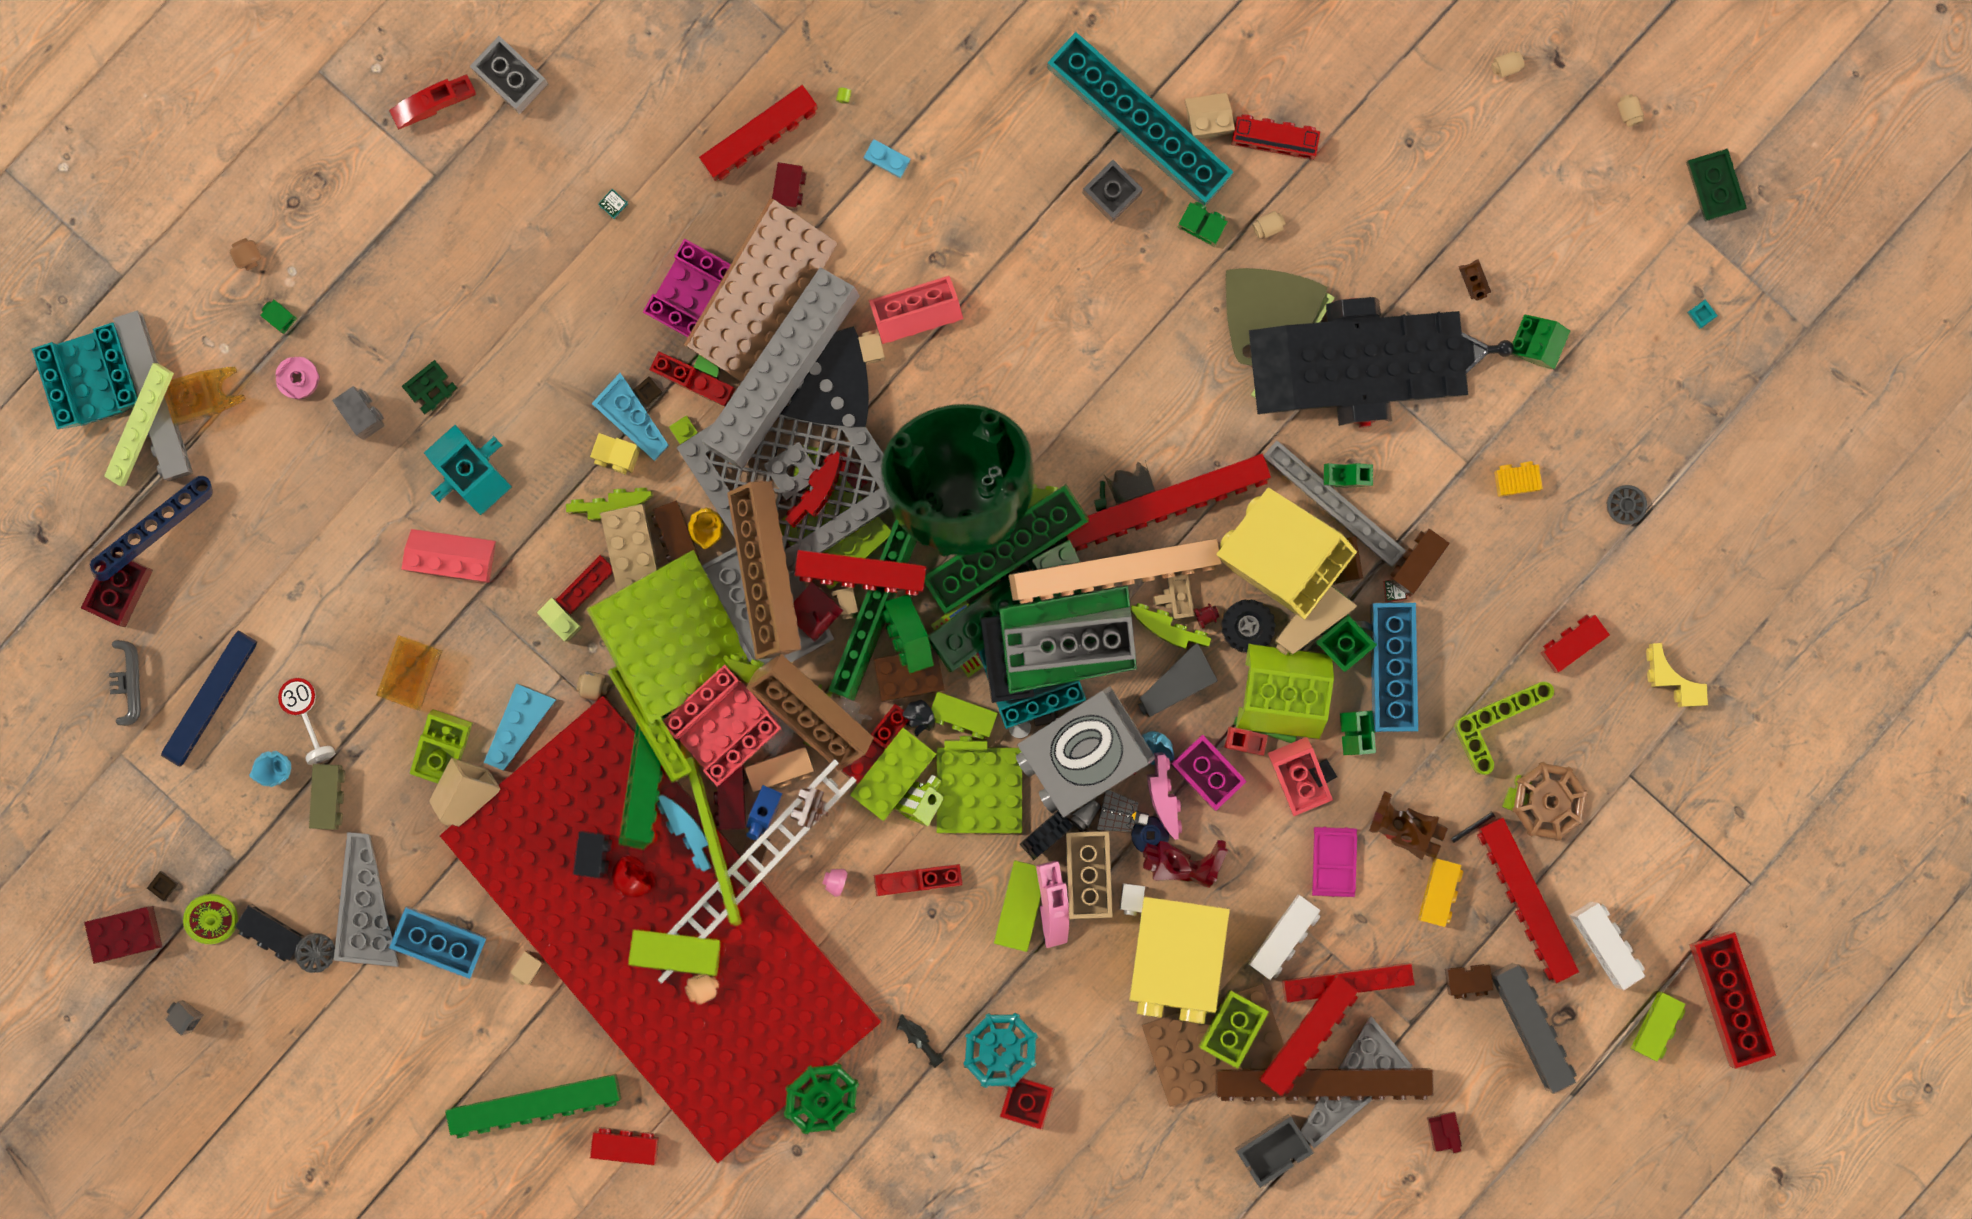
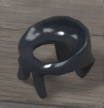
M923 700L910 702L903 712V717L909 720L906 724L907 726H918L914 731L916 737L925 729L927 731L932 730L935 725L934 714L929 705Z

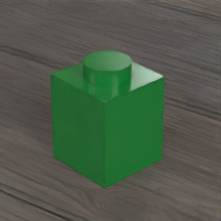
M274 299L272 302L269 301L264 305L260 315L282 334H285L297 320L292 313Z

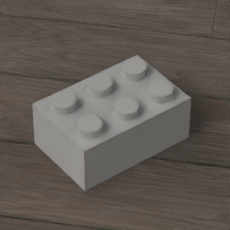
M500 36L470 65L473 72L518 114L548 85L546 79Z

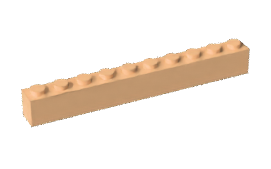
M1217 539L1011 574L1009 575L1012 598L1013 600H1020V604L1033 602L1032 597L1040 596L1041 600L1054 598V593L1061 592V596L1073 595V590L1081 589V592L1084 593L1094 591V586L1101 585L1102 589L1115 587L1114 583L1122 582V586L1135 584L1134 579L1142 578V582L1155 580L1154 576L1162 575L1163 579L1174 577V572L1182 571V575L1195 573L1194 569L1202 568V571L1214 570V565L1221 564L1220 558L1216 555L1219 551Z

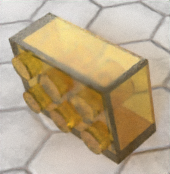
M398 635L376 696L420 711L442 650Z

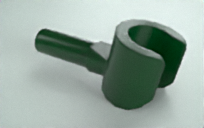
M1100 481V499L1094 500L1097 512L1107 508L1105 481Z

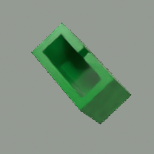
M1190 202L1177 228L1215 247L1228 221L1224 220L1225 217L1218 212L1213 214L1207 212L1206 206L1203 204Z
M1373 710L1340 713L1341 732H1345V736H1342L1343 755L1376 753Z

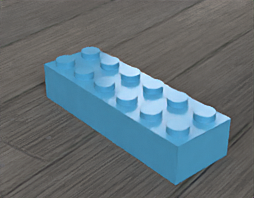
M1416 603L1370 604L1371 639L1377 644L1371 650L1374 732L1418 731Z

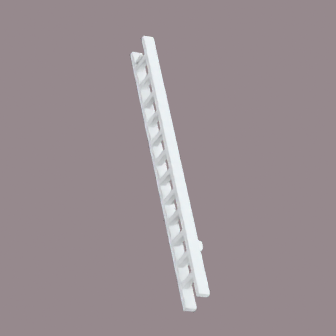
M836 760L807 788H816L823 781L835 793L825 805V811H828L857 781L852 777L839 790L837 788L838 785L831 778L828 779L826 777L839 764ZM797 798L728 870L729 877L733 874L746 887L736 897L737 905L811 829L804 827L794 836L781 824L803 800ZM776 828L791 840L781 852L767 840ZM762 843L776 856L766 867L751 855ZM747 859L761 871L751 883L737 871ZM718 881L668 934L679 935L677 933L678 930L688 921L701 934L698 938L705 939L728 915L726 909L719 914L707 902L717 890L721 893ZM702 905L716 918L706 930L692 918ZM666 970L658 980L663 983L673 971Z

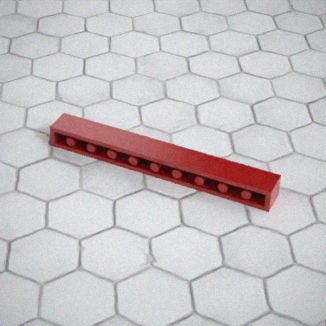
M1262 453L1088 515L1089 521L1065 537L1067 540H1070L1073 548L1078 552L1087 549V544L1095 542L1096 545L1108 541L1107 537L1114 534L1118 538L1128 534L1127 530L1135 527L1137 531L1148 527V522L1155 520L1157 524L1168 520L1167 516L1173 513L1176 516L1188 512L1187 508L1193 506L1196 509L1208 505L1207 501L1213 499L1216 502L1227 499V494L1232 492L1238 495L1247 492V487L1255 485L1256 488L1268 484L1267 480L1271 478Z

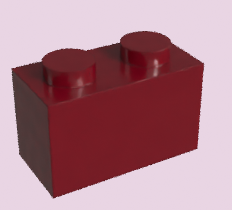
M777 163L772 199L789 210L797 211L798 205L802 206L804 194L800 193L801 185H805L807 177L803 166Z

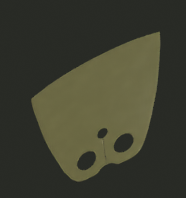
M1254 268L1226 270L1227 320L1232 348L1238 362L1252 366V357L1247 358L1242 353L1243 348L1246 345H1250L1249 330L1313 323L1328 287L1311 279L1280 271Z

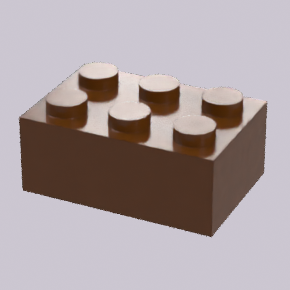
M934 648L931 649L934 666L912 673L908 672L906 666L901 665L899 655L874 659L881 702L945 691L939 657Z

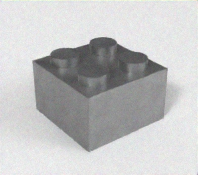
M1112 160L1083 188L1082 194L1113 223L1142 194L1143 189Z
M352 386L332 400L355 435L363 440L385 426L382 422L384 419L383 415L377 408L370 405L372 399L362 388L357 389Z

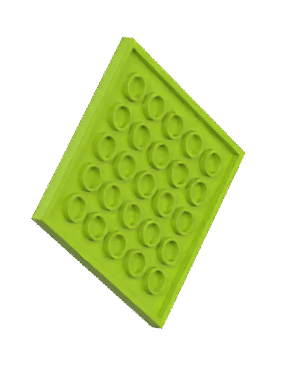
M694 550L587 608L594 625L647 724L684 704L688 697L724 665L735 674L724 661V655L731 656L733 653L744 657L743 660L749 661L740 645L739 636Z

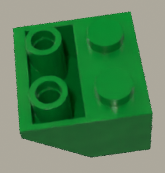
M1524 314L1512 343L1514 351L1511 355L1537 366L1555 370L1570 330L1557 321Z

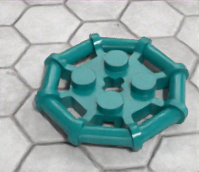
M988 1013L969 1034L966 1033L965 1035L966 1051L963 1065L964 1068H967L978 1079L984 1088L988 1086H1010L1013 1088L1037 1064L1035 1063V1052L1038 1036L1017 1013L1008 1015H991ZM995 1023H1010L1008 1029H997ZM988 1026H990L991 1031L987 1032L983 1036L982 1040L977 1038ZM1016 1026L1025 1035L1024 1038L1019 1039L1014 1033ZM975 1043L980 1044L979 1057L974 1058ZM1027 1044V1058L1023 1057V1045ZM1000 1046L1006 1049V1052H1002V1056H999L996 1052ZM1020 1062L1024 1063V1064L1012 1075V1072H1011V1071L1014 1069L1013 1067H1014L1016 1064H1019ZM983 1063L988 1068L987 1074L985 1075L976 1065ZM995 1073H1006V1078H993Z

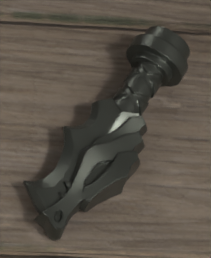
M901 1014L899 1019H897L899 1022L896 1030L904 1031L908 1038V1043H914L916 1049L922 1048L923 1052L930 1058L928 1064L932 1065L935 1069L944 1061L943 1055L941 1053L935 1054V1051L927 1044L930 1040L927 1039L928 1035L924 1034L926 1031L920 1025L910 1020L908 1021Z

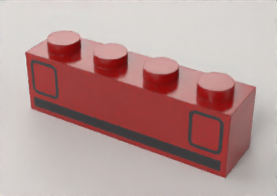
M1242 114L1241 117L1237 116L1231 145L1314 160L1317 154L1321 131H1316V128L1312 126L1300 128L1295 127V124L1291 122L1278 124L1274 123L1272 119L1262 118L1261 121L1254 119L1251 115Z

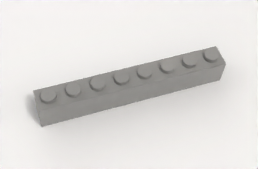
M137 310L115 317L113 320L138 397L152 364L158 363L143 313ZM166 391L147 436L151 437L153 445L150 448L153 456L157 457L159 465H157L159 476L163 477L164 480L172 481L193 474L168 392Z

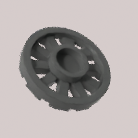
M1632 485L1617 487L1610 493L1606 502L1610 517L1615 522L1623 525L1638 522L1643 518L1647 510V500L1644 493ZM1621 489L1624 491V497L1619 492ZM1629 489L1633 491L1630 496L1628 494ZM1636 494H1639L1640 498L1634 500ZM1613 495H1616L1619 500L1613 499ZM1641 502L1643 507L1636 506V504ZM1611 503L1616 504L1618 506L1611 508ZM1620 510L1617 516L1613 514V512ZM1634 510L1640 511L1641 514L1638 516ZM1629 513L1634 518L1632 521L1629 520ZM1623 514L1625 517L1624 521L1620 519Z
M309 934L296 947V962L306 972H322L333 963L335 946L333 941L324 934Z

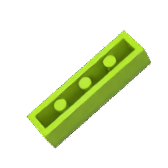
M1014 860L994 944L1028 952L1041 900L1037 865Z
M633 930L629 965L717 976L720 941Z

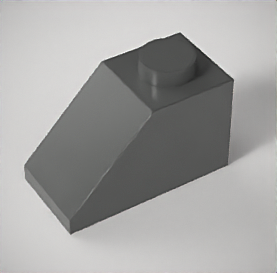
M182 1000L177 1003L174 1002L167 1010L169 1015L165 1020L182 1036L194 1030L203 1014Z

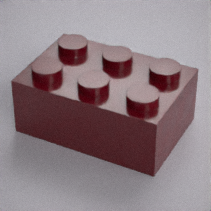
M115 553L113 558H120L122 555ZM132 560L108 580L98 581L94 579L81 609L117 626L126 628L153 569ZM101 565L98 572L104 571L106 566Z
M153 906L84 922L93 964L163 947Z

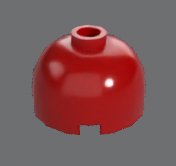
M630 855L622 856L615 864L612 871V881L618 894L638 898L655 885V878L651 871L646 873L643 870L645 865L641 861Z

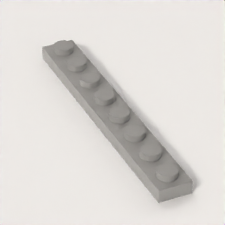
M1276 440L1264 454L1266 461L1390 567H1393L1405 553V549L1331 486L1324 485L1322 478Z

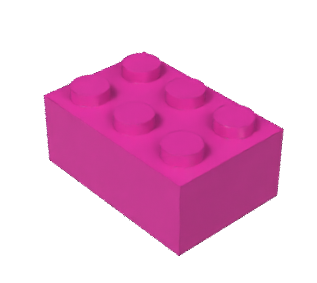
M1204 735L1198 737L1170 764L1214 811L1219 809L1247 782Z

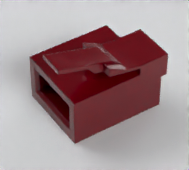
M1455 1111L1427 1117L1433 1150L1438 1152L1452 1149L1453 1153L1462 1152L1461 1134Z

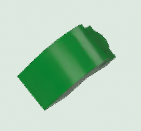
M1324 464V485L1335 487L1373 486V464Z

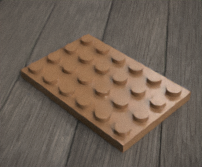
M1262 983L1235 992L1269 1011L1238 1069H1267L1284 1046ZM1224 997L1217 999L1216 1012L1220 1007ZM1180 1012L1142 1025L1169 1107L1215 1092L1216 1069H1237L1198 1046L1215 1014L1206 1013L1205 1024L1179 1020Z

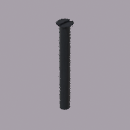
M1491 811L1451 838V840L1455 843L1492 817H1495V815Z

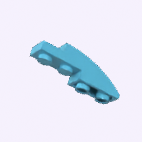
M664 795L659 796L657 805L661 814L666 813L669 820L666 822L670 833H675L676 836L685 834L686 837L683 838V841L688 850L692 849L695 855L692 857V860L697 869L701 868L703 872L712 868L703 850L704 847L708 846L705 833L699 824L675 801Z

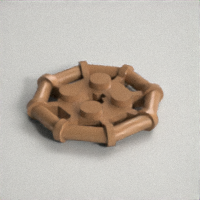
M1540 762L1539 766L1524 777L1518 778L1517 792L1512 811L1516 813L1526 828L1528 835L1559 841L1577 825H1582L1585 799L1588 792L1584 790L1571 767H1561ZM1549 773L1562 775L1559 781L1550 780ZM1539 775H1542L1543 780L1537 785L1532 786L1529 784ZM1567 780L1575 790V793L1572 794L1566 786ZM1528 789L1530 791L1528 796L1529 803L1523 805L1525 790ZM1548 797L1555 798V800L1553 801V807L1551 805H1547L1546 802ZM1577 798L1575 812L1572 813V808H1570L1571 802ZM1524 810H1531L1536 818L1534 824ZM1567 816L1571 818V820L1564 824L1562 827L1559 826V822H1561ZM1542 822L1552 823L1553 830L1539 827Z

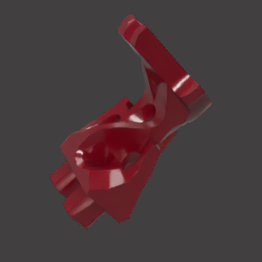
M1217 840L1211 853L1200 861L1190 860L1191 854L1177 849L1168 842L1160 841L1157 846L1147 843L1143 851V857L1145 858L1143 869L1152 871L1155 881H1194L1201 886L1210 888L1217 881L1218 872L1227 855L1226 841Z

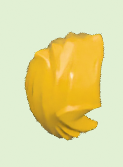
M707 507L692 514L688 523L691 539L703 549L716 544L723 535L724 524L721 516L713 509Z

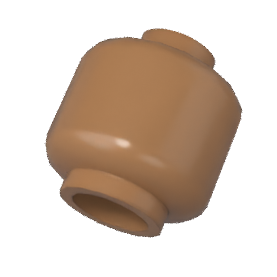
M244 238L231 245L232 249L229 253L237 268H245L248 271L258 266L257 261L262 256L254 241Z

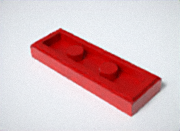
M599 555L556 601L572 615L613 574L612 565L602 555Z

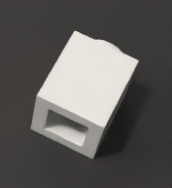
M1123 883L1120 909L1124 910V914L1136 916L1137 912H1142L1145 886Z

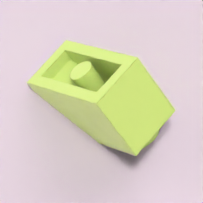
M553 598L537 612L547 625L567 643L582 628Z

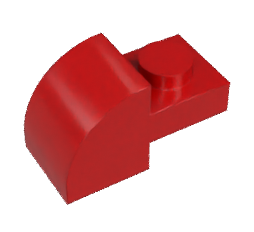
M1228 727L1224 748L1264 756L1268 735Z

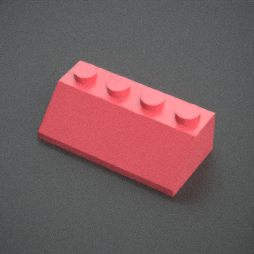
M950 276L869 300L882 344L894 342L927 330H933L963 319Z
M411 529L404 549L401 569L408 572L490 583L496 541Z

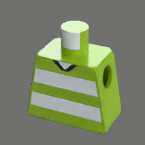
M931 775L926 784L916 781L894 809L913 822L929 826L943 801V796L937 792L942 781Z

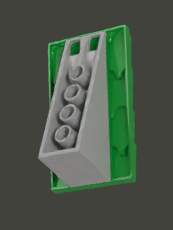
M1128 585L1000 608L1009 694L1137 669Z

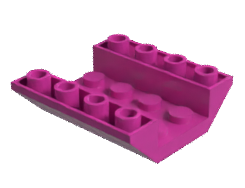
M684 238L674 256L675 261L657 293L652 294L643 313L688 338L731 264Z

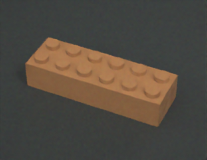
M779 654L756 670L746 687L830 764L836 760L839 763L835 767L838 771L865 755L874 738L782 654Z

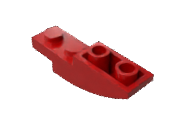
M466 74L451 81L445 79L398 103L389 112L399 130L436 115L438 110L476 96V92Z
M658 351L649 369L655 374L724 407L735 391L733 386Z
M838 451L834 454L830 453L824 460L825 464L820 469H815L811 473L808 483L813 489L806 491L802 495V501L797 507H791L786 513L787 517L785 520L793 528L808 513L815 518L828 502L837 484L843 457Z
M897 704L893 705L872 731L871 735L874 738L866 754L842 769L841 772L848 778L854 777L857 780L855 782L857 785L909 721L903 717L904 710Z
M960 864L873 875L876 896L963 885Z

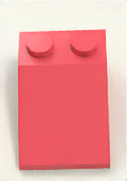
M1307 737L1268 753L1293 816L1333 800L1313 747ZM1315 767V773L1322 783L1320 788L1308 769Z

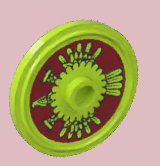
M206 894L195 898L188 904L183 914V925L186 933L193 940L203 944H216L226 940L234 933L238 922V913L234 904L226 897L217 894Z

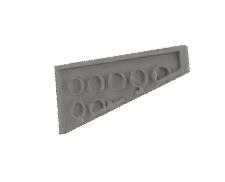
M347 832L334 961L399 967L396 951L389 948L393 936L370 834Z
M1370 1016L1338 1069L1411 1068L1412 1064L1373 1017ZM1341 1096L1342 1100H1329L1328 1097H1320L1300 1132L1311 1146L1315 1148L1372 1100V1096H1363V1100H1350V1096Z

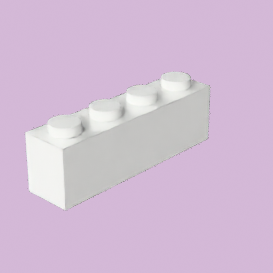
M1297 895L1248 964L1269 980L1272 977L1276 979L1283 970L1281 967L1285 959L1289 961L1294 955L1295 950L1293 948L1298 942L1301 944L1307 937L1308 933L1305 931L1310 925L1314 926L1319 920L1320 915L1318 913L1321 910L1300 895Z

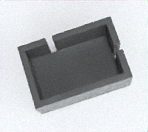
M1289 1114L1235 1148V1151L1246 1168H1248L1249 1173L1259 1188L1292 1168L1294 1165L1290 1159L1294 1158L1297 1163H1300L1314 1153Z

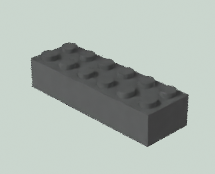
M1511 963L1491 973L1492 981L1545 1090L1554 1094L1575 1084L1574 1077L1577 1076L1573 1066L1571 1064L1568 1065L1565 1057H1567L1563 1046L1559 1045L1555 1040L1558 1037L1554 1027L1550 1026L1546 1021V1018H1548L1546 1010L1537 1003L1538 994L1535 988L1528 984L1527 979H1529L1525 968Z

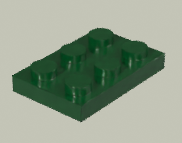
M1728 148L1686 161L1705 222L1747 209Z

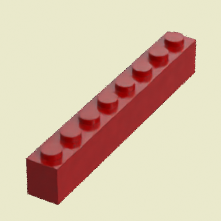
M1500 817L1477 828L1479 831L1477 838L1482 846H1486L1489 852L1486 854L1491 865L1495 864L1498 870L1496 876L1500 884H1505L1508 890L1505 892L1507 899L1511 904H1515L1517 909L1515 915L1520 923H1524L1527 929L1524 933L1529 942L1533 941L1536 947L1534 953L1539 962L1543 961L1546 967L1543 971L1548 981L1552 980L1553 983L1557 984L1579 973L1504 818Z

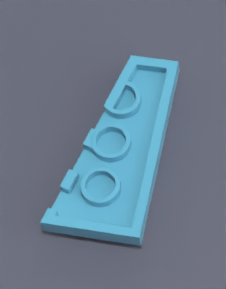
M619 373L592 402V405L648 456L656 461L669 445L622 374Z

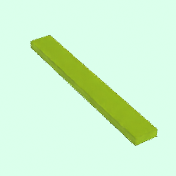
M690 757L686 759L692 769V772L688 774L728 918L730 923L736 926L742 924L697 760Z

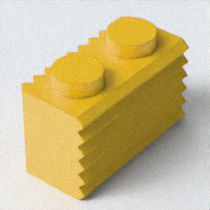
M1533 461L1520 463L1521 467L1512 468V464L1499 466L1500 470L1494 472L1498 497L1543 490L1539 464L1533 465Z

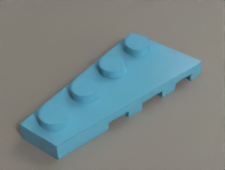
M516 684L484 763L505 771L539 722L542 721L548 710L556 702V699Z

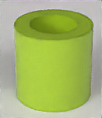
M839 87L836 101L849 104L851 90Z

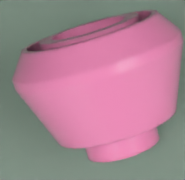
M831 869L830 873L826 872L822 883L826 885L825 890L834 897L840 896L847 879V871L845 869Z

